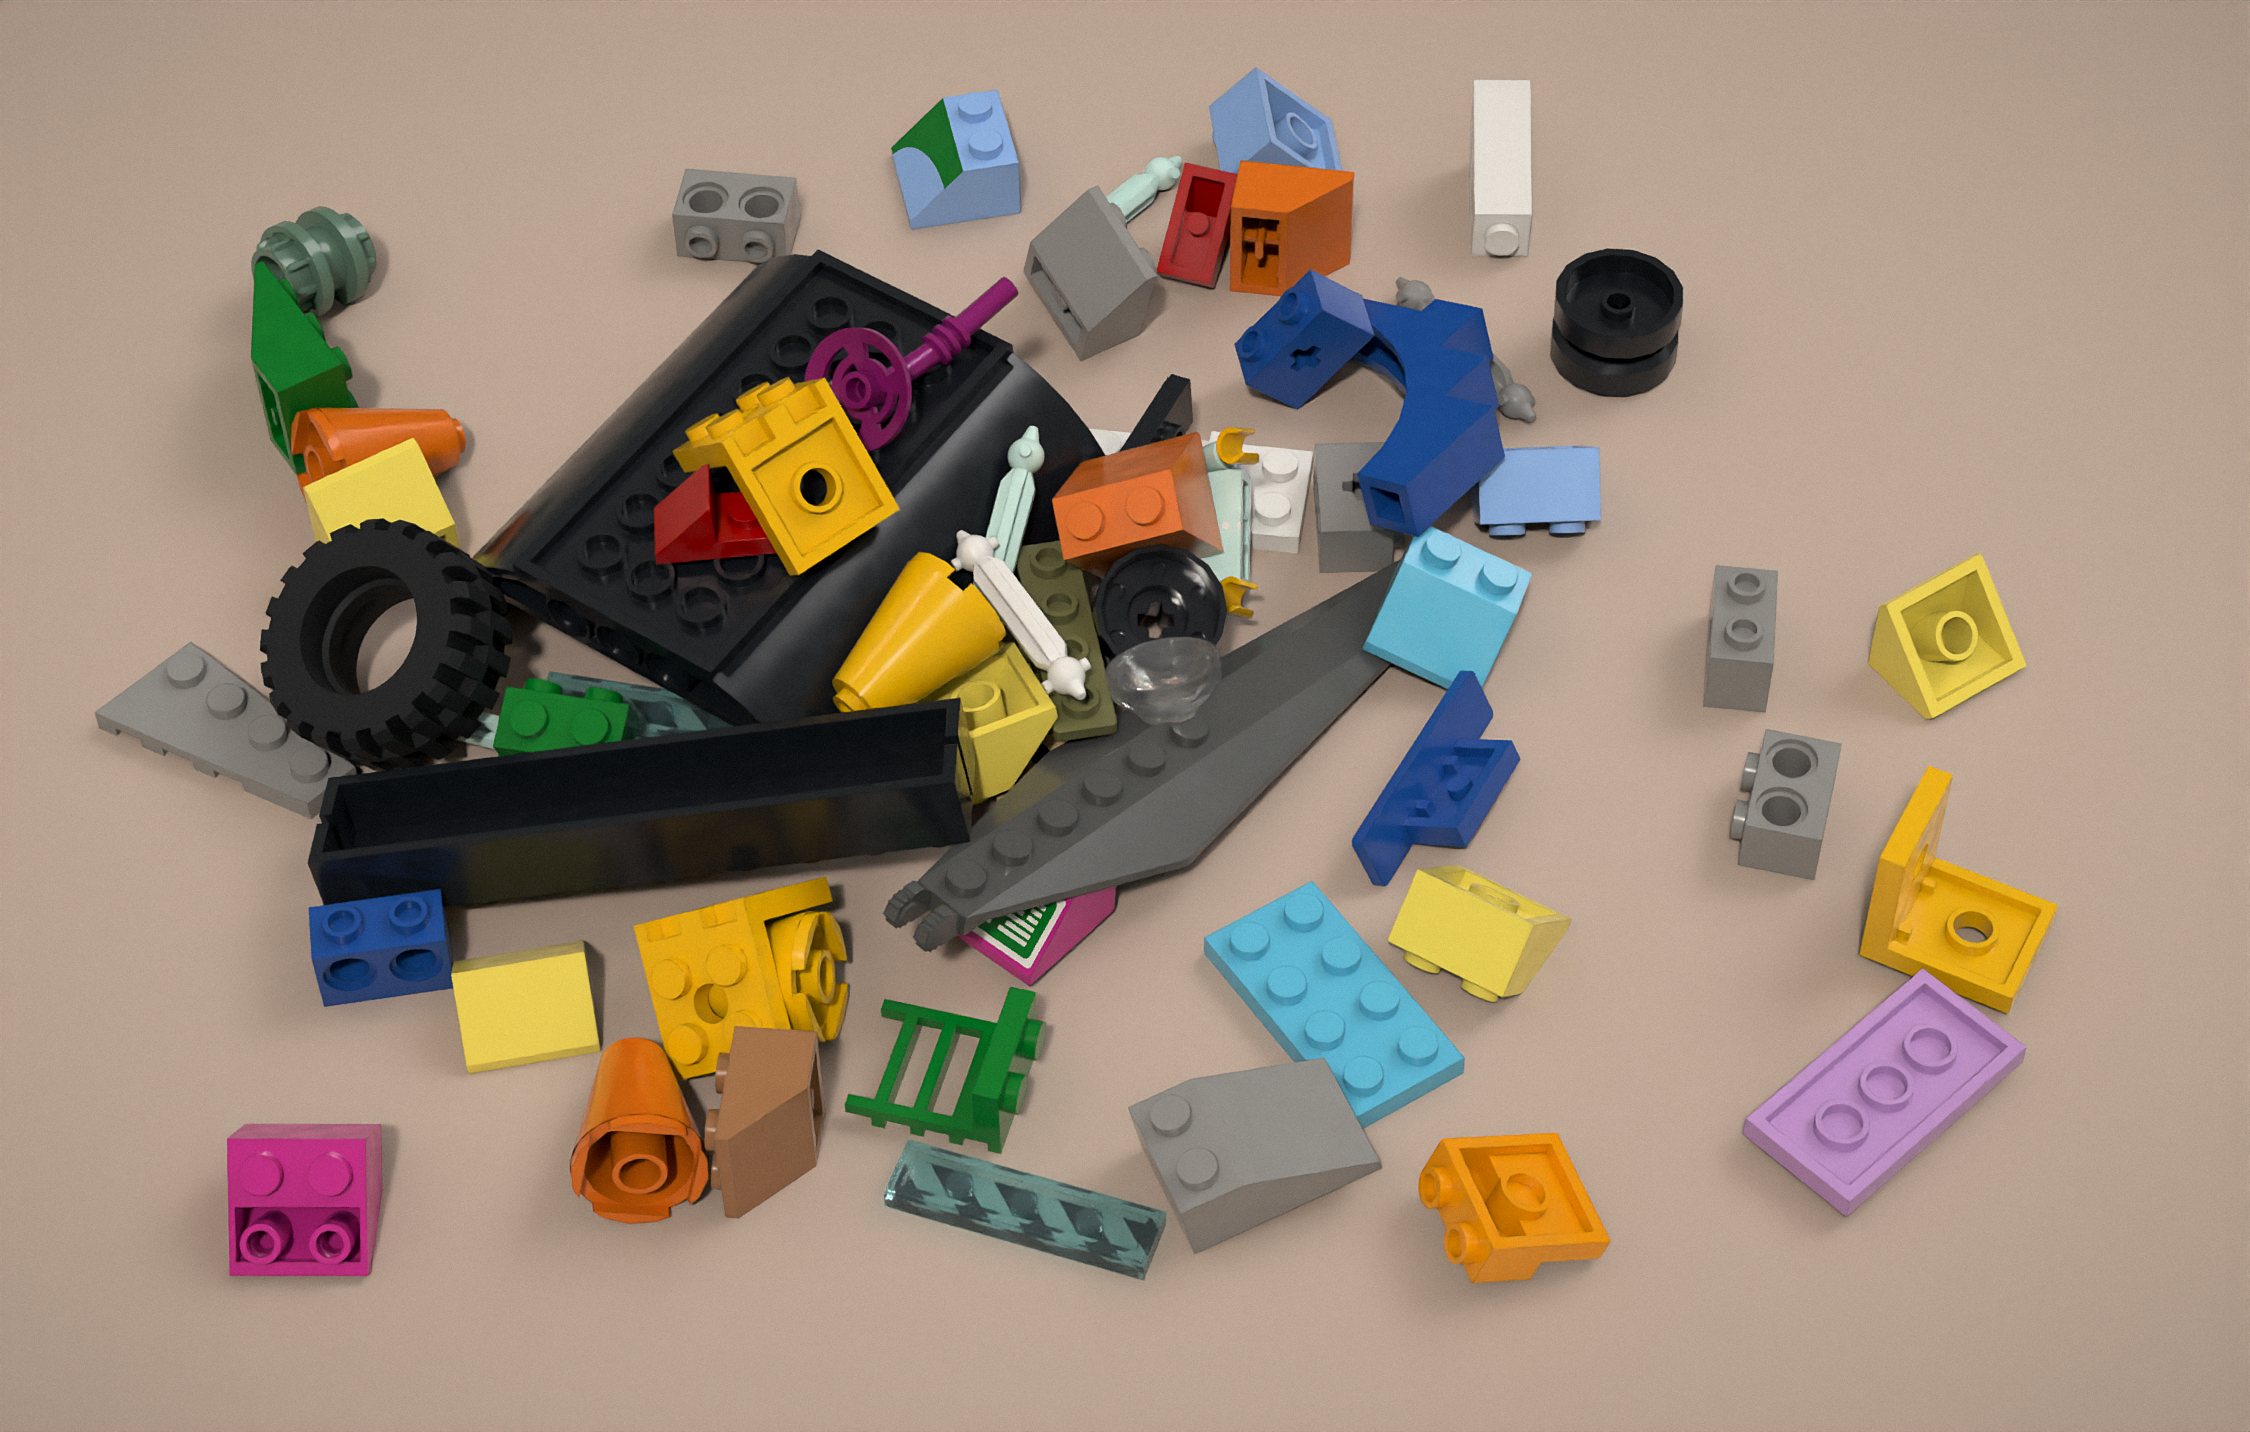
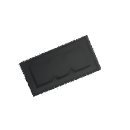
M1174 374L1167 377L1119 452L1186 434L1193 423L1190 379Z

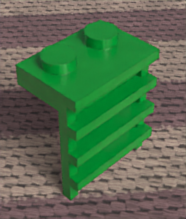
M1010 987L997 1023L884 999L881 1007V1017L902 1021L901 1030L875 1099L848 1094L845 1102V1112L870 1117L872 1126L885 1128L887 1121L910 1126V1134L924 1137L926 1130L949 1135V1143L963 1145L964 1139L987 1143L989 1152L1001 1154L1014 1116L1018 1115L1022 1109L1027 1090V1078L1033 1061L1039 1059L1045 1040L1046 1022L1037 1020L1036 992ZM926 1026L942 1030L914 1107L894 1104L922 1027ZM960 1035L980 1038L953 1115L948 1116L934 1113L933 1109Z

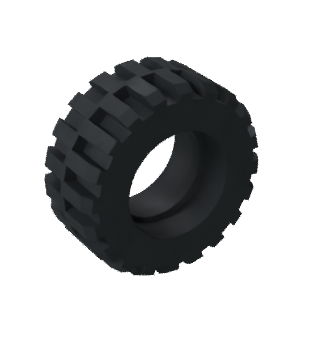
M384 518L365 520L360 523V529L349 524L330 533L332 541L327 544L320 540L315 542L302 553L306 558L298 568L290 566L280 580L285 583V586L278 598L271 597L266 610V615L271 617L269 628L261 630L260 651L267 654V661L261 663L264 686L273 690L269 693L270 702L276 713L287 719L288 728L301 738L314 743V745L356 765H364L377 771L393 770L397 767L403 769L424 766L427 763L426 755L439 760L457 748L454 741L460 736L469 739L482 725L477 719L484 709L492 710L500 696V693L495 691L500 677L507 678L511 657L504 654L505 645L512 644L511 621L501 616L507 613L508 605L502 590L493 585V576L481 563L432 532L426 531L414 523L403 520L391 523ZM413 598L416 606L417 625L414 641L408 656L400 668L386 682L370 691L360 693L356 667L359 650L365 635L373 623L386 610L402 601Z

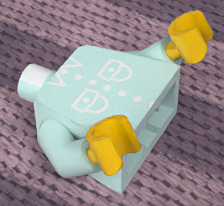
M1227 427L1218 435L1217 441L1203 446L1224 552L1200 559L1210 566L1223 586L1227 613L1250 619L1254 611L1241 607V599L1245 592H1250V589L1258 590V584L1250 582L1251 477L1242 468L1233 467L1236 464L1255 465L1259 462V454L1242 451L1245 438L1249 435H1254V429Z

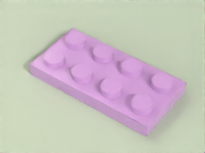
M1922 968L1745 1119L1743 1135L1847 1217L2022 1064L2027 1047Z

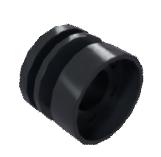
M1164 544L1136 548L1114 562L1101 580L1091 604V612L1106 676L1126 690L1152 695L1203 668L1222 637L1227 614L1223 586L1207 563L1186 549ZM1147 615L1156 616L1157 626L1163 628L1159 638L1149 637L1148 627L1142 626Z

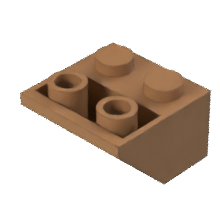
M735 1026L730 1053H719L716 1065L715 1087L716 1093L722 1094L720 1109H709L705 1125L706 1151H714L711 1164V1188L722 1191L725 1217L727 1218L742 1217L817 1165L826 1111L817 1031Z

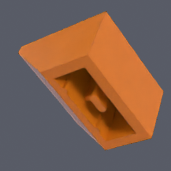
M1241 160L1231 204L1230 291L1282 296L1286 290L1292 288L1310 269L1323 276H1327L1350 264L1355 172Z

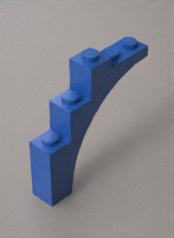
M1363 299L1375 336L1351 359L1362 362L1388 377L1406 396L1399 420L1382 448L1357 473L1370 525L1419 537L1505 457L1495 410L1499 407L1489 364L1494 357L1483 309L1435 299L1420 311Z

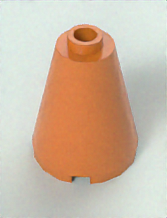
M313 407L297 412L291 425L292 455L303 453L307 471L296 474L299 487L305 499L304 486L411 438H414L419 445L433 477H436L457 466L460 453H463L466 447L463 428L456 418L451 419L449 414L443 409Z
M625 1038L608 1046L601 1055L570 1159L572 1189L578 1198L581 1193L593 1205V1212L604 1219L628 1224L658 1222L671 1217V1207L683 1202L687 1198L690 1206L700 1197L709 1179L708 1152L705 1149V1144L664 1050L657 1043L645 1038Z

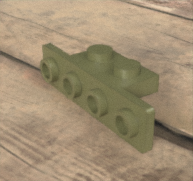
M1060 541L1021 546L1016 565L1019 582L1067 644L1068 657H1073L1078 661L1086 657L1092 667L1085 672L1084 687L1086 697L1083 700H1078L1071 695H1062L1055 691L1048 694L1056 706L1058 718L1047 735L1053 734L1056 741H1066L1113 734L1117 731V718L1082 569L1063 559ZM1015 639L1017 648L1027 663L1031 664V669L1039 682L1046 681L1048 671L1037 668Z

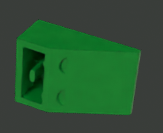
M261 261L255 264L251 360L270 440L294 473L300 474L306 472L303 453L292 455L291 425L295 414L313 407H359L347 387L346 381L352 379L353 375L343 351L338 346L334 348L328 346L322 327L312 312L304 314L300 310L298 299L288 280L285 278L277 280L266 264Z

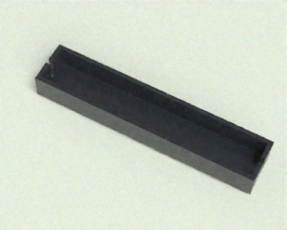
M961 698L332 777L328 778L319 814L322 823L316 826L307 863L324 905L441 889L444 906L448 907L480 902L493 903L505 899L545 894L558 895L570 891L610 886L622 887L629 884L667 879H687L693 876L732 871H751L757 868L797 863H816L821 860L862 855L874 856L886 852L927 847L940 848L951 844L970 842L973 806L971 795H973L975 754Z

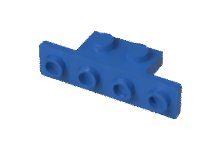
M1459 671L1352 838V846L1373 885H1388L1413 844L1467 847L1521 760L1512 740L1480 739L1493 718V710L1473 671Z

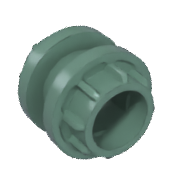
M318 206L302 213L296 223L283 221L267 228L262 234L261 241L256 246L257 251L253 254L251 260L253 279L255 264L263 261L277 280L282 278L288 280L296 294L300 310L304 314L312 312L316 318L326 314L331 309L334 299L342 305H346L361 298L366 292L368 283L371 281V275L376 268L374 245L364 226L351 214L344 213L339 215L334 210L324 206Z

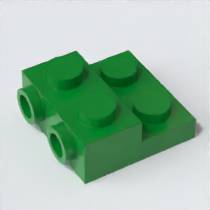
M529 678L525 680L523 689L506 686L493 748L497 751L498 756L631 740L636 737L639 718L629 704H623L624 697L618 692L605 688L590 687L586 689L584 698L561 695L563 688L559 684L548 680Z

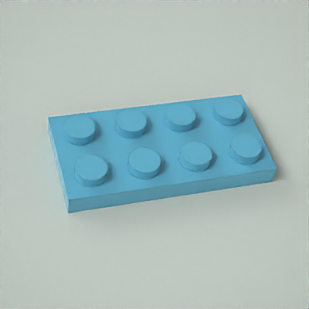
M1313 881L1204 937V954L1294 1062L1325 1058L1362 1129L1463 1074L1465 1057Z

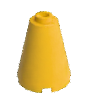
M918 552L907 562L832 680L837 692L833 697L834 704L843 713L916 703L995 655L1005 644L1001 640L1006 636V630L996 611L972 583L963 591L947 577L956 569L946 561L930 553Z
M813 910L765 923L791 1030L817 1031L818 1043L826 1042L825 1040H834L838 1036L844 1022L848 1000V983H836L835 962L847 961L846 947L839 924L832 913L816 912ZM713 984L708 993V1002L713 1013L724 1019L728 1011V1000L723 990Z

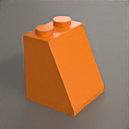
M1198 432L1083 461L1052 499L1063 559L1102 579L1115 561L1136 548L1164 544L1186 549L1198 558L1224 552L1201 437Z

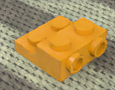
M1558 1133L1442 1138L1421 1171L1418 1182L1420 1199L1426 1208L1438 1210L1446 1227L1444 1234L1446 1255L1451 1263L1456 1265L1463 1264L1471 1283L1529 1280L1542 1262L1599 1259L1611 1242Z

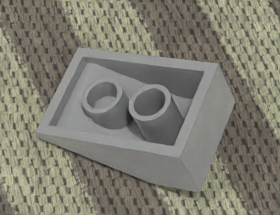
M1325 1058L1193 1078L1128 1107L1142 1149L1194 1254L1382 1168L1374 1149Z

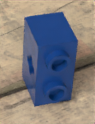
M1310 269L1292 288L1286 290L1279 301L1253 326L1249 327L1234 345L1246 385L1298 410L1375 335L1362 295Z

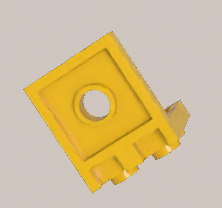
M790 377L784 378L772 385L764 382L748 390L735 400L740 409L730 411L719 417L718 413L712 414L689 427L685 431L689 441L672 451L685 473L697 471L705 464H709L710 468L722 466L728 468L790 576L800 575L900 510L825 377L793 384ZM810 469L819 472L827 484L826 497L817 506L809 504L803 498L800 491L801 479Z
M1928 765L1879 858L1859 955L1911 976H1914L1923 968L1956 994L2009 1014L2055 920L2058 904L1935 857L1953 774ZM1963 927H1972L1983 932L1988 939L1978 943L1968 942L1960 938L1955 931Z
M826 876L633 926L663 1046L677 1081L716 1072L719 1053H730L735 1026L791 1030L764 920L833 902ZM713 984L723 990L728 1000V1011L724 1019L713 1013L708 1002V993Z

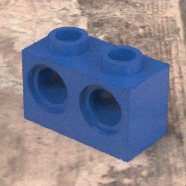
M441 889L308 908L311 959L324 1007L453 989L451 977L454 962L452 939Z

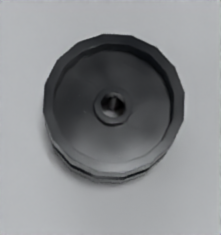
M1607 248L1583 254L1567 264L1556 280L1554 317L1551 331L1550 357L1558 372L1576 387L1599 395L1628 396L1648 391L1664 381L1676 363L1678 329L1681 326L1683 310V286L1675 272L1656 257L1630 249Z

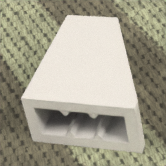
M1473 80L1467 163L1471 256H1528L1532 217L1530 80Z

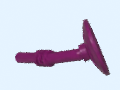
M1000 278L955 318L951 316L945 317L942 320V325H936L932 328V333H927L922 337L923 345L905 357L901 355L897 347L888 338L872 329L851 327L833 332L822 340L814 350L806 369L805 381L824 377L827 381L828 371L834 358L840 351L845 349L848 356L837 366L833 375L832 385L829 386L845 411L853 418L862 420L858 437L867 452L878 450L895 439L907 420L912 399L911 382L937 364L947 365L951 362L952 357H956L961 353V348L965 349L971 345L970 336L1014 300L1019 294L1018 290L1008 278ZM867 344L882 351L892 365L886 369L879 361L869 358ZM853 366L858 370L849 373ZM899 395L896 412L890 423L882 430L881 423L893 412L897 396ZM883 406L878 412L877 407Z

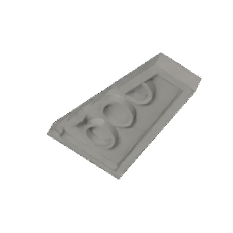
M189 642L95 712L100 729L116 736L121 732H125L139 738L144 748L162 756H165L169 751L193 762L195 770L216 778L219 774L237 780L243 784L244 791L309 819H313L320 813L328 778L357 774L355 766L346 759L298 736L288 728L287 719L276 713L270 701L192 642Z

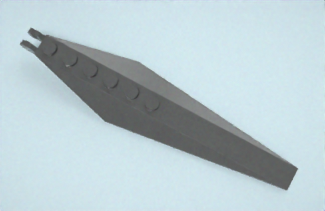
M1400 560L1116 715L1117 731L1115 733L1069 740L1049 751L971 828L970 842L954 844L918 882L913 880L905 885L902 890H898L896 894H893L883 912L886 917L885 920L896 929L898 927L901 929L909 921H914L930 910L932 914L929 913L918 924L913 938L916 941L915 944L923 951L931 952L958 934L961 936L966 935L989 919L1189 866L1391 664V662L1373 655L1362 648Z

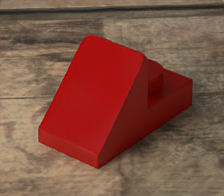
M1185 162L1157 266V273L1160 276L1215 288L1226 242L1230 241L1231 204L1238 174Z
M709 464L701 466L654 507L656 565L777 553L742 492L715 494Z

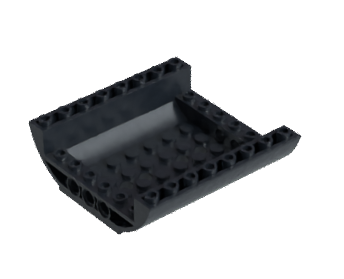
M818 249L812 256L797 254L779 256L758 265L490 538L472 559L481 563L493 576V585L502 590L507 602V613L513 606L518 607L732 726L835 714L841 712L833 702V697L837 692L832 680L907 562L918 552L930 553L952 566L950 561L956 558L958 547L956 534L958 531L963 530L970 535L986 536L1000 481L1012 469L1007 458L1008 450L1016 440L1022 438L1029 426L1038 428L1039 444L1044 450L1045 458L1042 467L1033 473L1036 493L1022 546L1060 541L1052 503L1053 497L1081 462L1106 455L1089 428L1069 403L1037 371L1013 352L1012 344L979 329L970 336L971 345L965 349L961 348V353L956 357H952L950 363L945 366L937 364L911 382V407L902 430L886 446L868 452L899 506V511L800 575L790 576L777 553L656 565L654 507L695 472L685 473L672 452L689 441L685 433L689 427L712 414L718 413L719 417L730 411L740 409L735 400L748 390L764 382L772 385L787 377H790L793 384L804 382L806 369L814 350L822 340L833 332L851 327L872 329L888 338L897 347L901 355L905 357L923 345L922 337L927 333H932V328L936 325H942V320L945 317L951 316L955 318V316ZM867 344L869 358L879 361L886 369L892 365L882 351ZM845 349L840 351L834 358L827 375L828 383L833 379L834 372L839 363L848 356ZM853 366L849 373L858 370ZM899 395L897 396L893 412L881 423L882 430L890 423L896 412ZM840 404L857 435H859L862 420L850 416L842 404ZM883 406L877 407L878 412ZM726 466L710 468L715 494L741 492ZM810 469L801 479L800 491L803 498L809 504L817 506L826 497L827 484L819 472ZM964 568L957 572L955 570L947 577L963 591L971 583L973 584L974 581L973 572L967 571ZM1015 568L1014 575L1019 581L1017 568Z

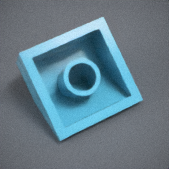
M1429 526L1419 537L1412 536L1394 571L1362 649L1446 689L1450 687L1459 671H1473L1481 687H1483L1517 615L1532 573Z

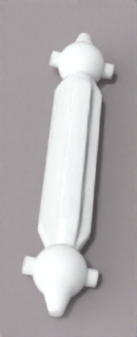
M963 530L958 531L956 534L958 542L956 558L950 561L953 568L956 569V572L962 568L973 572L974 584L996 611L999 618L1037 668L1048 671L1047 680L1041 683L1045 692L1049 694L1055 691L1062 695H1071L1078 700H1083L1086 697L1084 687L1085 672L1092 668L1087 658L1084 657L1078 661L1073 657H1068L1067 644L1006 563L994 558L993 550L1000 546L994 536L986 539L980 535H970Z

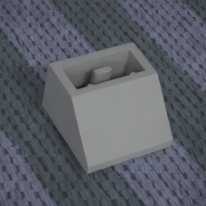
M1098 185L1084 192L1030 242L1023 270L1080 361L1140 335L1157 278L1156 266L1151 255L1146 249L1137 246L1127 231V223L1121 209L1115 203L1108 202Z

